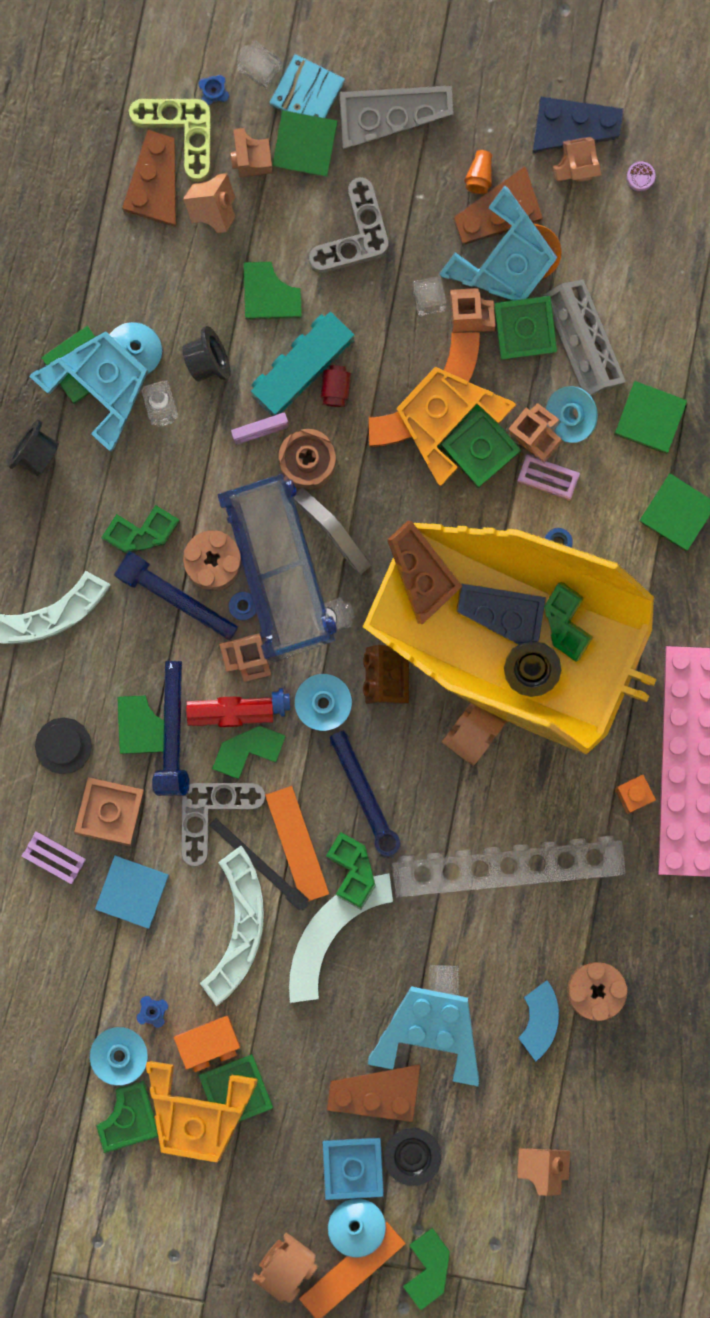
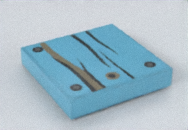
M295 54L270 101V106L280 111L285 110L326 118L345 79Z

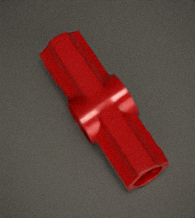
M231 696L219 697L217 700L186 701L187 726L218 725V727H240L243 724L273 723L272 698L242 699V697Z

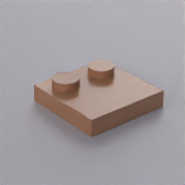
M88 777L74 833L131 847L144 790Z

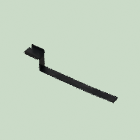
M217 818L213 820L209 826L233 848L237 849L242 846L252 865L287 896L286 899L298 910H304L310 904L308 902L309 899L296 887L293 889Z

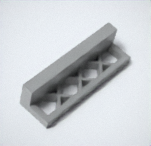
M584 279L562 283L544 294L543 296H551L553 321L581 388L592 397L607 388L624 384L626 380ZM572 289H577L581 301L575 298ZM584 315L589 318L591 327L586 324ZM595 341L600 344L602 353L596 349ZM605 367L611 371L613 380H609Z

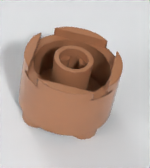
M303 429L289 435L283 441L279 450V465L282 476L290 485L297 489L304 488L309 491L323 487L333 476L336 467L335 449L328 437L314 429ZM308 454L312 455L314 463L309 462L308 465H304L301 457L306 458Z
M221 531L199 533L189 541L184 550V567L188 577L196 586L204 590L221 591L230 587L236 581L241 570L242 560L237 544L227 534ZM209 556L219 557L216 567H213L211 564L206 565Z
M470 703L465 709L466 711L463 712L445 736L442 743L474 766L507 721Z
M600 962L588 963L579 967L571 975L567 986V997L570 1006L578 1015L589 1020L602 1021L612 1018L622 1009L627 997V986L621 973L613 966ZM592 985H601L603 987L601 989L603 996L593 999L591 997L593 991L590 987Z
M285 1233L283 1235L285 1241L282 1242L278 1239L259 1264L263 1268L260 1276L254 1273L252 1281L278 1301L283 1302L285 1300L291 1303L300 1290L298 1285L303 1278L308 1280L318 1265L315 1264V1253L291 1235Z

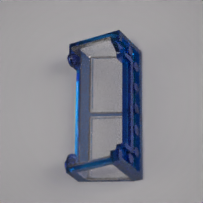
M279 474L217 494L221 508H226V512L230 516L227 517V521L232 526L240 551L242 564L262 632H260L261 638L267 639L265 644L261 645L264 658L278 662L335 641L334 633H337V627L332 616L328 617L293 497L297 496L294 481L292 479L288 480V477L284 474Z

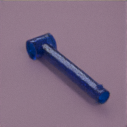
M128 551L114 573L116 578L134 589L138 584L227 640L230 641L239 626L147 570L150 564L138 555Z
M165 661L163 770H157L152 779L153 791L157 796H185L190 787L187 771L180 770L182 661Z
M344 730L329 737L330 747L333 746L339 757V761L375 836L374 845L377 853L384 858L394 857L400 851V838L389 828L356 754L352 749L349 741L350 736ZM386 836L392 837L396 841L395 848L388 852L383 851L379 847L381 839Z

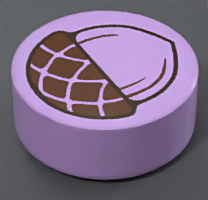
M646 162L634 163L628 170L627 183L635 191L642 192L648 190L655 180L653 167Z

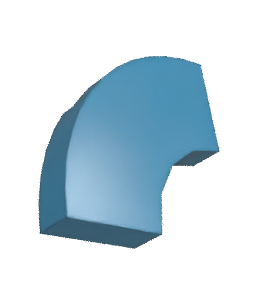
M548 980L524 997L529 1007V1021L525 1031L518 1039L535 1061L542 1057L550 1047L559 1021L557 999Z

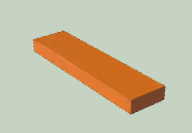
M289 786L266 794L265 797L297 889L309 901L329 895L293 787Z
M387 1221L385 1222L386 1232L384 1239L373 1253L358 1258L346 1256L299 1297V1300L315 1318H322L406 1244Z

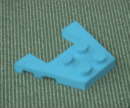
M504 186L489 206L490 210L512 225L480 269H477L455 252L439 275L447 279L452 278L463 282L462 284L471 287L476 286L488 290L489 293L510 300L527 299L555 262L557 256L511 191Z
M105 331L75 348L74 351L33 372L29 377L45 392L50 394L70 373L110 411L108 416L91 434L109 451H112L117 444L149 370Z
M411 987L395 1012L386 1031L380 1037L375 1049L369 1055L368 1065L393 1069L398 1043L401 1042L458 1054L453 1082L478 1086L479 1072L468 998Z

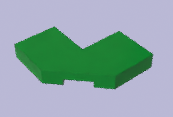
M155 505L141 528L116 514L101 538L125 554L165 545L180 520Z
M560 582L546 602L544 609L546 617L549 619L553 646L577 662L587 649L593 636L571 622L584 597Z
M257 726L222 742L212 769L240 779L249 753L276 763L286 735Z
M340 832L326 855L327 859L349 870L336 896L362 910L376 887L365 845Z
M430 1228L409 1244L426 1269L403 1285V1287L420 1310L442 1295L445 1289L450 1251L433 1228Z

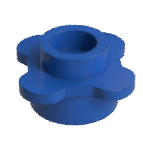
M222 75L208 77L207 79L202 78L199 81V88L203 92L202 100L208 105L215 101L225 102L229 98V93L225 91L224 86L226 79ZM216 88V92H212L211 89Z
M149 996L143 997L140 1000L142 1007L136 1017L137 1021L140 1024H153L156 1028L162 1027L165 1023L163 1016L164 1012L168 1009V1003L165 1000H152ZM151 1009L155 1010L154 1015L150 1014Z

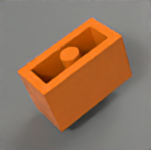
M229 1015L174 1037L185 1068L189 1069L192 1067L194 1072L209 1067V1060L220 1057L222 1062L237 1056L236 1049L241 1048Z

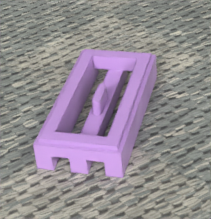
M284 412L233 429L231 433L234 443L238 445L287 429L289 427L288 420Z
M526 455L517 482L570 501L580 473L547 461L544 463L536 457ZM529 463L572 478V480L568 482L528 468ZM528 474L568 488V492L526 478L525 475Z
M36 831L22 854V857L70 884H73L86 861L85 858ZM38 840L75 859L78 863L74 866L36 845ZM35 850L71 870V875L68 876L30 855L31 852Z

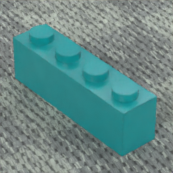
M331 311L326 316L323 314L318 316L311 324L313 329L306 336L303 334L298 336L291 344L293 349L286 356L281 354L271 364L273 369L266 376L261 374L252 383L251 396L271 416L283 413L323 373V370H326L355 340V335Z

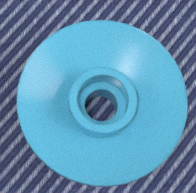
M126 323L112 331L110 335L149 370L147 374L151 373L158 366L162 356V346L159 337L151 328L140 323ZM137 343L140 349L137 351L132 350L130 344Z
M576 386L562 387L550 396L546 410L560 420V424L553 432L562 441L569 443L580 442L588 438L594 431L598 419L597 407L593 398L585 390ZM575 408L578 411V418L573 414Z
M317 674L311 676L299 686L296 692L295 709L297 715L306 726L314 730L329 731L339 727L345 722L351 711L352 698L350 691L342 680L333 675ZM321 698L329 701L327 708L322 709L318 706V701Z
M114 1027L102 1032L94 1040L90 1050V1063L94 1073L102 1081L111 1085H125L135 1081L143 1073L148 1060L147 1047L143 1039L133 1030L124 1027ZM118 1050L123 1051L125 1054V1058L121 1062L116 1061L114 1058V1054Z
M350 1199L341 1203L333 1211L328 1224V1233L332 1244L339 1252L349 1257L358 1258L373 1253L381 1245L386 1232V1223L382 1212L372 1202L364 1199ZM355 1221L359 1222V1230L352 1232L350 1229L351 1224Z

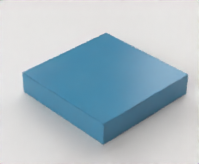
M114 856L95 910L150 929L169 875Z
M380 1138L323 1141L326 1200L383 1197Z

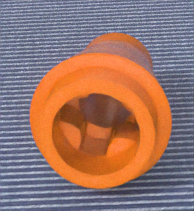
M485 150L476 151L475 158L464 179L466 189L469 192L486 194L488 189L491 188L492 153Z

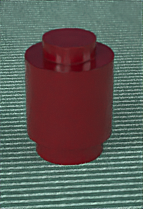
M329 365V370H323L320 396L323 398L322 405L345 407V401L349 400L351 373L346 372L345 366Z

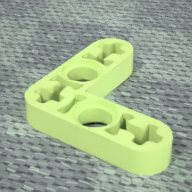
M139 99L134 101L129 108V115L131 121L137 127L185 128L184 167L186 175L194 182H201L207 179L210 174L211 114L208 104L199 99ZM171 106L177 109L178 115L175 119L166 120L163 118L162 111L166 107ZM140 107H145V111L148 113H154L153 107H158L157 115L159 120H154V114H146L144 119H139V116L134 113L139 112ZM181 107H186V113H193L195 108L200 107L201 112L205 114H202L198 120L195 119L193 114H185L186 120H182ZM194 134H201L205 137L206 141L202 147L196 148L190 144V138ZM189 153L200 155L201 167H205V169L200 170V174H195L194 170L190 169V167L195 166V155L189 156Z

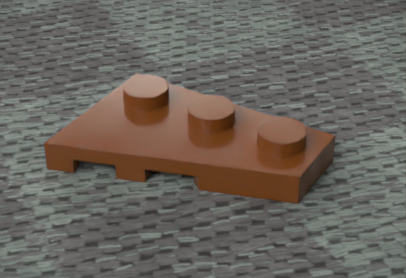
M147 130L122 207L123 211L176 227L175 138Z
M526 166L454 217L462 246L507 232L510 229L511 224L489 209V206L504 186L511 191L533 223L542 221L543 217Z
M407 521L387 541L418 624H423L463 586L414 523Z
M420 1064L331 1081L327 1110L413 1122Z

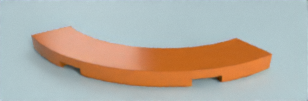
M480 332L451 334L450 353L444 371L468 382L470 381L477 362ZM399 412L380 417H369V447L395 444L412 437Z

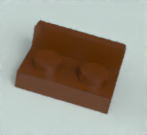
M388 645L366 647L363 657V665L365 667L363 694L365 696V703H409V661Z

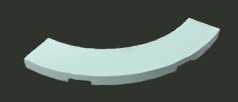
M85 571L77 584L56 603L22 615L0 614V644L35 642L52 637L71 628L98 605L111 587V584Z
M242 846L218 862L225 872L233 893L235 919L227 951L212 973L200 983L216 1006L230 996L248 973L259 948L263 930L264 911L261 887L252 862Z
M390 874L374 876L376 887L362 910L335 895L312 918L298 942L293 957L289 982L290 1003L319 999V973L324 955L330 943L343 926L360 913L375 906L393 902Z

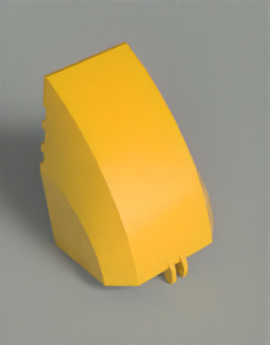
M414 523L460 584L546 597V604L557 584L562 582L584 597L571 622L593 636V639L577 662L553 646L549 619L546 617L544 609L539 642L545 643L554 649L560 658L561 664L559 681L551 691L541 696L529 697L519 694L510 687L505 678L504 665L506 657L518 644L457 613L459 590L425 623L418 624L394 557L363 625V628L459 697L523 729L584 754H588L608 735L624 695L644 702L648 701L649 695L645 692L628 687L631 679L652 686L656 682L655 678L635 670L652 632L654 596L616 563L515 529L499 531L495 528L485 527L483 529H470L467 526L454 528L444 527L440 524Z

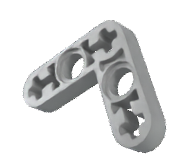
M363 177L352 180L348 187V196L359 235L314 247L309 255L310 266L314 271L326 273L380 258L387 252L388 237L374 188L368 179ZM358 185H361L363 189H368L365 192L366 203L372 201L373 204H364L359 208L356 207V205H361L359 194H353ZM365 211H372L376 215V221L371 225H366L360 220L361 214ZM374 230L377 241H383L378 251H375L374 247L368 246L372 242L370 232ZM353 245L357 250V254L351 259H346L341 255L342 247ZM336 248L339 262L334 263V257L328 258L326 265L321 266L320 262H314L318 258V253H323L324 257L333 255L331 249Z
M300 488L291 496L297 506L329 536L347 562L359 575H362L371 567L369 561L340 522L304 488Z
M193 783L188 785L182 794V858L185 863L197 867L204 864L207 860L209 810L258 809L264 804L266 798L262 787L253 783ZM195 788L198 789L200 794H208L207 788H213L211 793L213 805H207L208 799H199L198 804L194 805L193 801L187 798V795L192 794ZM223 788L230 790L232 793V800L226 805L219 804L216 800V793ZM235 788H242L240 794H249L250 789H255L256 794H261V799H257L254 805H251L248 799H240L241 805H235L237 800ZM199 817L202 819L204 825L199 833H191L187 829V822L190 818ZM187 836L192 838L204 836L203 843L198 841V850L203 851V856L198 857L197 862H192V857L187 856V851H191L193 845L192 841L186 843Z

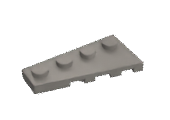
M452 86L340 92L343 150L452 116Z

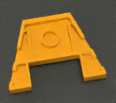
M434 367L397 407V410L435 480L442 486L458 467L437 448L441 442L476 405L480 406L500 424L516 404L509 399H505L489 390Z
M153 1061L146 1062V1070L149 1073L151 1083V1098L154 1100L156 1111L155 1121L161 1153L211 1162L220 1161L257 1085L258 1079L236 1075L230 1076L225 1105L171 1095L174 1065Z

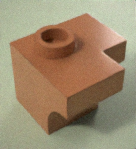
M245 128L233 129L236 152H231L232 168L238 169L239 177L273 173L269 139L255 140L247 135Z
M587 137L563 142V159L559 164L552 166L553 175L557 181L573 179L576 182H581L601 175L594 139Z
M218 174L210 181L192 184L183 198L191 222L207 223L215 229L216 233L227 232L235 219L231 205L236 197L228 174Z
M478 288L450 290L453 333L495 331L493 301L480 298Z
M538 403L531 410L526 407L508 429L514 441L544 463L562 443V439L553 432L560 424V420Z
M261 633L219 643L226 672L239 669L244 682L271 675Z
M536 1148L519 1149L517 1178L532 1181L537 1189V1195H561L562 1180H569L570 1151Z

